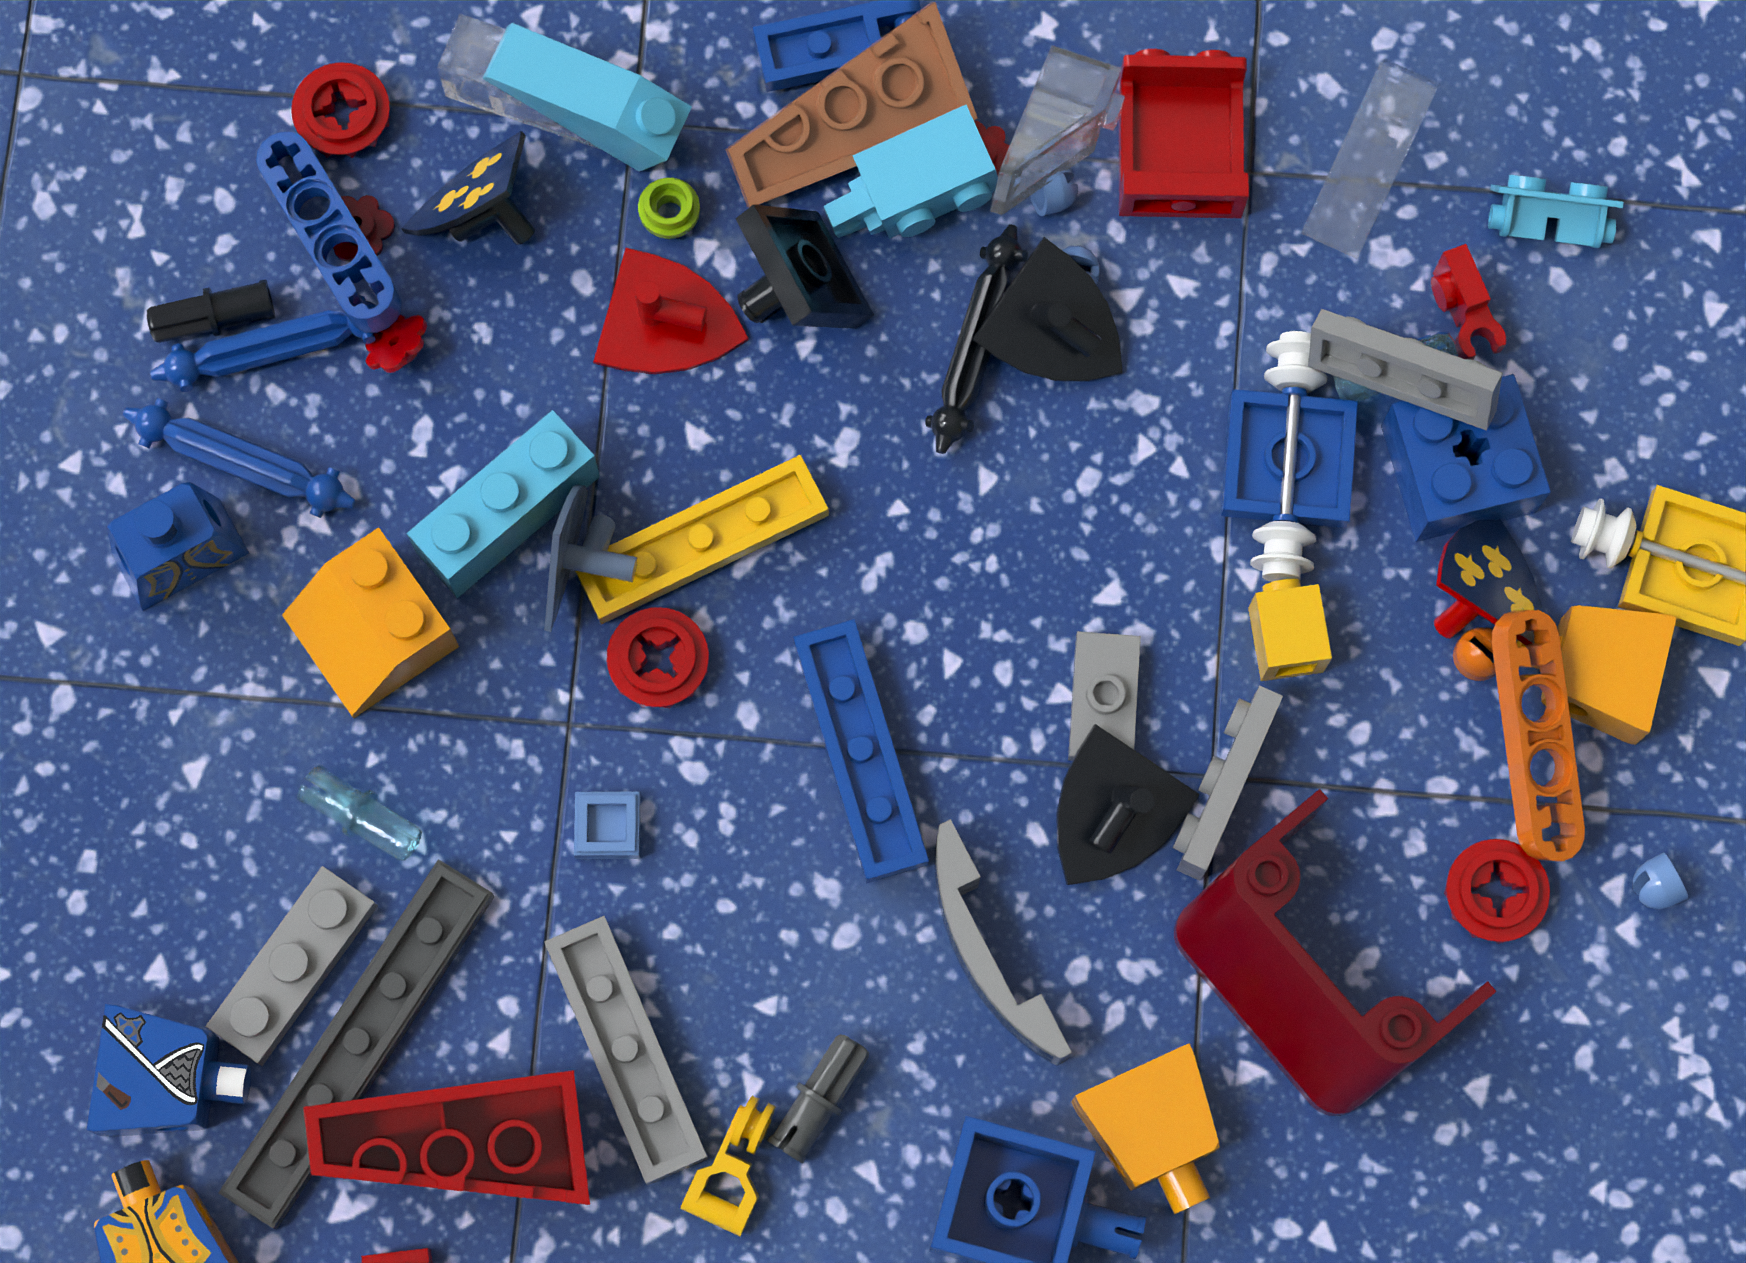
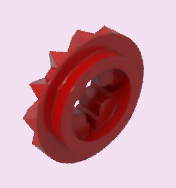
M341 62L317 68L302 80L293 96L291 114L298 134L311 147L320 151L327 158L332 154L347 155L354 158L357 151L367 146L376 147L378 137L385 127H389L390 100L383 83L374 73L357 64ZM340 91L342 99L346 100L349 108L358 107L359 109L349 114L350 123H347L348 129L343 130L342 126L338 125L335 117H326L327 114L335 111L334 102L337 101L335 92Z
M662 607L640 610L623 620L609 641L607 648L609 675L620 694L636 702L642 708L649 706L670 709L674 704L693 697L696 689L704 677L707 676L709 652L706 639L697 624L679 611ZM641 640L659 651L667 646H673L678 641L674 646V651L669 656L673 673L676 675L674 678L668 672L664 674L658 668L653 669L649 673L645 672L639 677L643 672L642 668L648 662L643 645L640 643Z
M1489 839L1469 846L1455 859L1449 867L1444 895L1447 897L1452 919L1459 922L1469 931L1472 938H1482L1500 944L1524 937L1538 926L1549 905L1550 886L1547 874L1540 861L1527 855L1519 844L1509 840ZM1493 865L1496 866V875L1499 876L1501 886L1512 887V890H1523V893H1517L1502 902L1501 910L1498 912L1499 917L1496 915V909L1493 908L1491 898L1480 897V894L1471 893V891H1476L1490 882L1491 874L1494 872Z

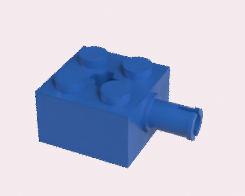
M1448 332L1436 333L1437 341L1432 342L1431 334L1417 339L1426 346L1454 355L1451 336ZM1514 374L1502 377L1497 410L1487 431L1406 401L1392 403L1381 424L1415 542L1455 533L1460 528L1478 520L1501 519V521L1536 513L1551 493ZM1456 451H1461L1466 457L1461 456L1456 458L1454 453ZM1467 457L1473 458L1475 461L1473 466H1470Z
M965 1116L929 1252L969 1263H1068L1071 1247L1076 1248L1078 1242L1136 1259L1142 1240L1117 1234L1115 1229L1141 1236L1144 1233L1146 1217L1141 1215L1138 1217L1088 1203L1089 1196L1085 1195L1096 1151ZM1010 1185L1020 1187V1199L1029 1203V1211L1019 1210L1013 1220L1003 1217V1206L993 1201L994 1193L1005 1194Z

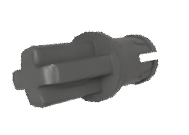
M842 1034L836 1036L805 1085L800 1082L797 1084L796 1088L801 1092L774 1134L767 1141L803 1164L806 1160V1155L833 1113L838 1116L842 1113L843 1110L838 1105L869 1058V1052L865 1047L848 1036Z

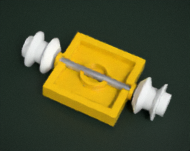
M1657 485L1651 491L1640 531L1636 530V521L1631 508L1627 507L1618 517L1606 514L1603 499L1597 501L1594 509L1582 508L1571 540L1572 543L1581 545L1580 559H1585L1592 550L1605 553L1607 568H1612L1624 560L1627 554L1632 557L1619 600V608L1629 611L1677 617L1675 626L1737 646H1741L1746 641V513Z

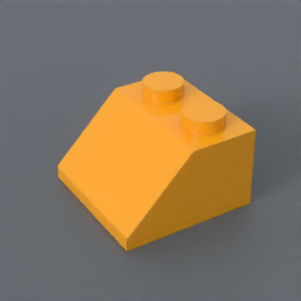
M379 527L326 562L282 614L353 719L459 647L450 627Z

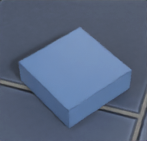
M575 792V859H640V792Z

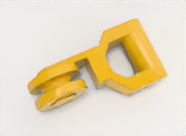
M753 1095L746 1106H739L713 1164L696 1171L680 1208L741 1237L759 1195L749 1175L752 1163L728 1153V1149L731 1144L738 1147L742 1139L746 1138L749 1140L746 1151L754 1155L769 1129L776 1106L768 1103L763 1112L758 1111L757 1106L760 1099ZM726 1172L739 1178L745 1191L739 1207L704 1191L711 1175Z

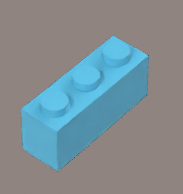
M552 410L406 534L417 555L453 595L458 598L562 510L573 486L580 484L585 485L587 488L600 477L595 456Z

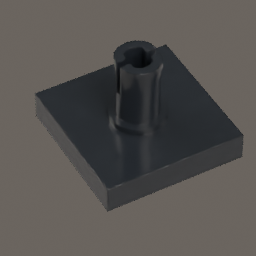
M753 204L735 218L765 273L764 276L737 295L740 308L752 322H760L762 324L782 308H784L793 326L857 329L874 316L818 211Z

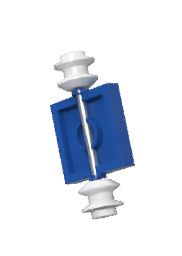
M1302 331L1282 333L1280 340L1273 341L1266 347V352L1278 359V367L1268 369L1264 373V379L1280 390L1281 393L1232 389L1229 399L1221 516L1272 521L1253 531V539L1264 544V554L1253 557L1250 561V565L1253 568L1263 571L1262 578L1271 582L1282 579L1300 580L1301 574L1314 569V563L1302 557L1303 547L1314 544L1316 536L1301 524L1346 528L1350 522L1358 401L1307 396V393L1326 384L1327 375L1317 369L1308 367L1311 333Z

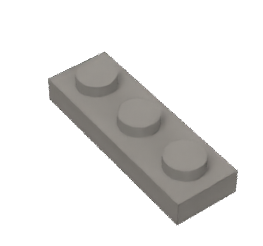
M1321 309L1311 328L1308 367L1487 431L1497 410L1502 372L1488 368L1476 360L1463 359L1426 346L1416 339L1403 338L1366 325L1357 318L1344 317Z
M1259 685L1250 703L1243 699H1238L1224 730V734L1234 738L1225 760L1213 756L1198 791L1209 795L1200 818L1188 813L1173 845V849L1184 853L1177 871L1199 881L1207 871L1283 698L1282 695Z
M322 866L205 1027L263 1066L378 905Z

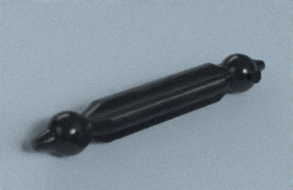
M1009 224L1000 236L994 238L987 247L983 246L980 249V257L986 259L989 266L976 281L941 390L944 406L938 408L933 415H928L925 420L926 427L931 428L936 436L937 453L945 454L953 442L960 440L966 432L973 431L974 422L973 420H968L965 411L977 399L991 354L971 339L1011 284L1010 272L1015 270L1020 262H1026L1028 259L1027 250H1022L1018 243L1017 227L1015 225Z

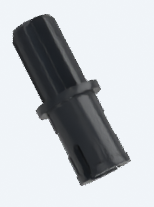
M266 279L260 280L258 283L212 293L210 287L203 288V295L160 304L147 309V323L150 334L154 341L158 343L210 331L216 337L222 335L221 329L267 318H276Z

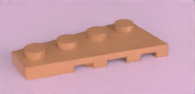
M931 2L725 149L747 207H751L753 204L759 205L856 167L853 155L961 106L967 105L973 120L978 119L936 3Z

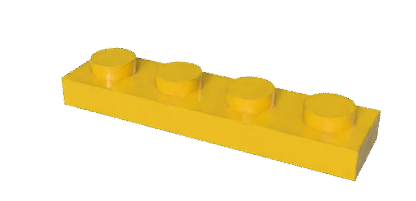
M798 455L609 545V552L638 558L633 582L575 571L602 625L829 516V509L802 456Z

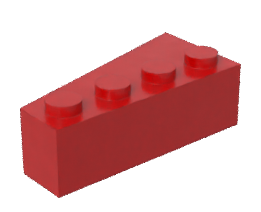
M574 1070L303 1107L311 1175L590 1205Z

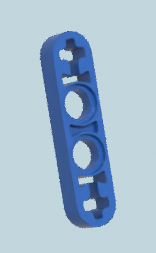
M279 132L269 136L262 142L257 151L256 163L258 169L349 321L357 329L364 332H379L389 328L396 322L401 313L402 301L400 295L308 142L301 135L294 132ZM288 155L294 160L303 179L298 180L294 184H292L279 162ZM313 197H325L330 200V206L322 217L315 220H305L299 217L300 209L307 200ZM342 242H352L358 245L357 254L350 263L343 266H332L327 263V255L335 245ZM363 278L380 303L370 310L364 304L354 286L355 283L360 282Z

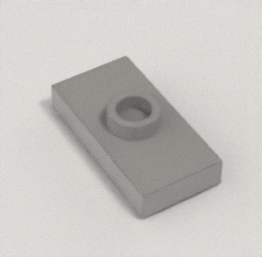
M1077 631L1068 760L1073 761L1077 750L1094 724H1097L1134 750L1141 636Z

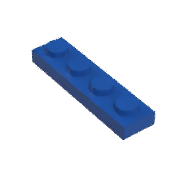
M855 619L794 636V646L866 883L928 866V856Z

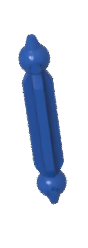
M360 295L369 310L376 307L374 303L366 301L365 296ZM327 310L210 341L195 354L184 349L183 344H174L171 347L172 352L167 355L164 363L150 371L153 381H169L173 385L180 386L182 392H189L193 389L192 384L199 378L200 374L212 377L225 376L338 346L351 334L362 338L365 344H370L376 340L375 335L378 332L361 331L349 321L345 313Z
M157 398L155 404L147 405L143 408L126 407L123 412V416L135 426L136 432L141 437L139 445L150 449L152 442L164 439L176 453L287 498L306 497L312 506L309 514L321 518L324 511H331L335 508L352 509L355 505L356 500L343 489L341 482L337 479L340 471L328 467L326 474H319L314 477L303 463L192 418L172 419L170 413L166 410L169 404L167 401Z

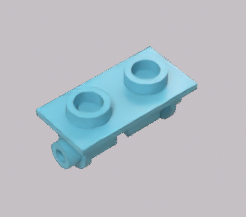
M1510 174L1508 186L1491 184V191L1504 193L1502 205L1492 204L1488 218V228L1499 230V236L1544 240L1547 218L1550 217L1558 218L1555 242L1599 248L1601 243L1612 244L1614 241L1616 219L1606 218L1608 206L1623 208L1624 202L1606 199L1608 191L1606 186L1571 182L1569 194L1545 191L1546 179Z

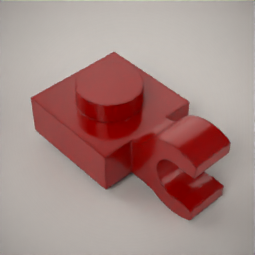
M1467 244L1443 252L1433 272L1431 288L1439 308L1443 312L1450 311L1456 327H1461L1454 342L1457 357L1474 360L1476 353L1470 341V338L1473 336L1486 338L1490 343L1493 353H1500L1506 345V334L1489 310L1488 304L1491 298Z

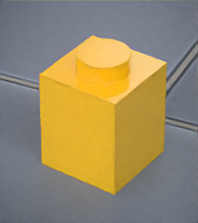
M1282 579L1263 585V592L1255 593L1248 607L1260 680L1267 681L1323 673L1330 663L1332 655L1319 584L1301 587L1299 579Z

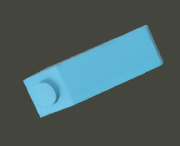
M514 23L507 26L482 78L639 172L667 161L692 108L689 104L639 74Z

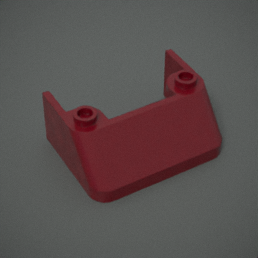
M1319 789L1242 853L1182 910L1174 926V939L1181 954L1308 1103L1325 1115L1342 1116L1354 1111L1497 991L1487 981L1465 997L1437 1022L1420 1003L1403 996L1386 998L1376 1004L1365 1015L1361 1016L1274 915L1294 897L1300 884L1299 866L1283 843L1310 822L1326 803L1328 797Z

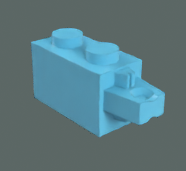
M964 105L853 155L861 176L848 183L851 192L824 205V210L838 238L865 227L868 228L871 235L886 230L889 239L899 234L902 237H912L931 228L936 222L935 218L952 210L958 209L960 212H967L984 205L992 198V192L1001 189V184L967 105Z

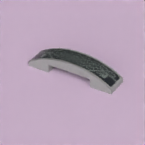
M950 819L939 825L935 849V879L941 914L952 948L971 985L999 1022L1021 1043L1057 1066L1067 1061L1072 1052L1042 994L1017 1005L961 897L978 888L981 876Z

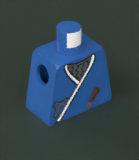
M105 1004L86 1130L105 1137L205 1130L209 1123L211 1101L246 1104L251 1087V1066L249 1064L218 1062L219 1037L207 1030L121 1006Z

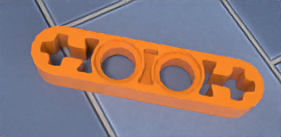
M1513 610L1505 613L1496 622L1492 631V650L1517 837L1520 846L1526 854L1536 860L1565 861L1573 858L1581 849L1585 837V825L1559 632L1552 618L1540 610ZM1525 631H1533L1534 643L1528 644L1526 647H1518L1516 635L1522 634ZM1540 666V674L1519 675V668ZM1532 685L1539 687L1546 698L1544 714L1539 720L1534 722L1526 717L1522 709L1524 692ZM1542 749L1552 756L1555 764L1552 779L1543 786L1534 781L1530 772V763L1533 756ZM1536 796H1557V803L1537 805ZM1551 822L1558 823L1560 835L1552 837L1551 841H1544L1542 829L1550 827Z

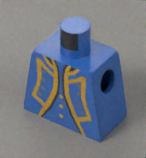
M191 482L181 483L114 519L107 525L112 556L142 611L249 554L221 500Z

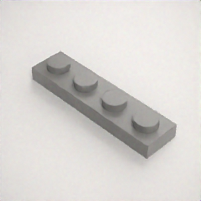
M605 916L544 941L647 1186L707 1160L706 1152Z

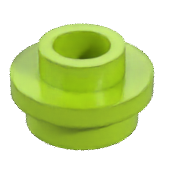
M661 178L650 183L643 190L638 202V212L641 223L647 231L660 238L674 239L687 234L694 228L700 215V203L695 190L685 181L677 178ZM666 203H675L681 208L679 214L673 218L662 217L658 210Z

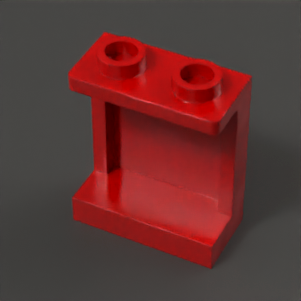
M1144 49L1136 52L1134 55H1125L1123 57L1119 77V216L1242 219L1249 197L1248 173H1244L1243 83L1247 72V59L1245 57H1232L1230 53L1222 50H1206L1199 52L1195 56L1170 55L1169 52L1161 49Z

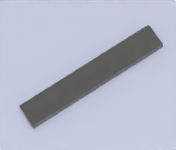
M437 860L218 1192L220 1195L273 1229H278L312 1177L303 1107L363 1099L495 896L492 892L441 860Z

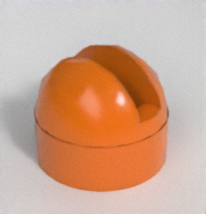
M1484 627L1470 629L1457 641L1453 650V660L1458 671L1466 678L1484 681L1496 675L1494 663L1491 662L1483 651L1470 642L1472 638H1476L1493 654L1492 629Z

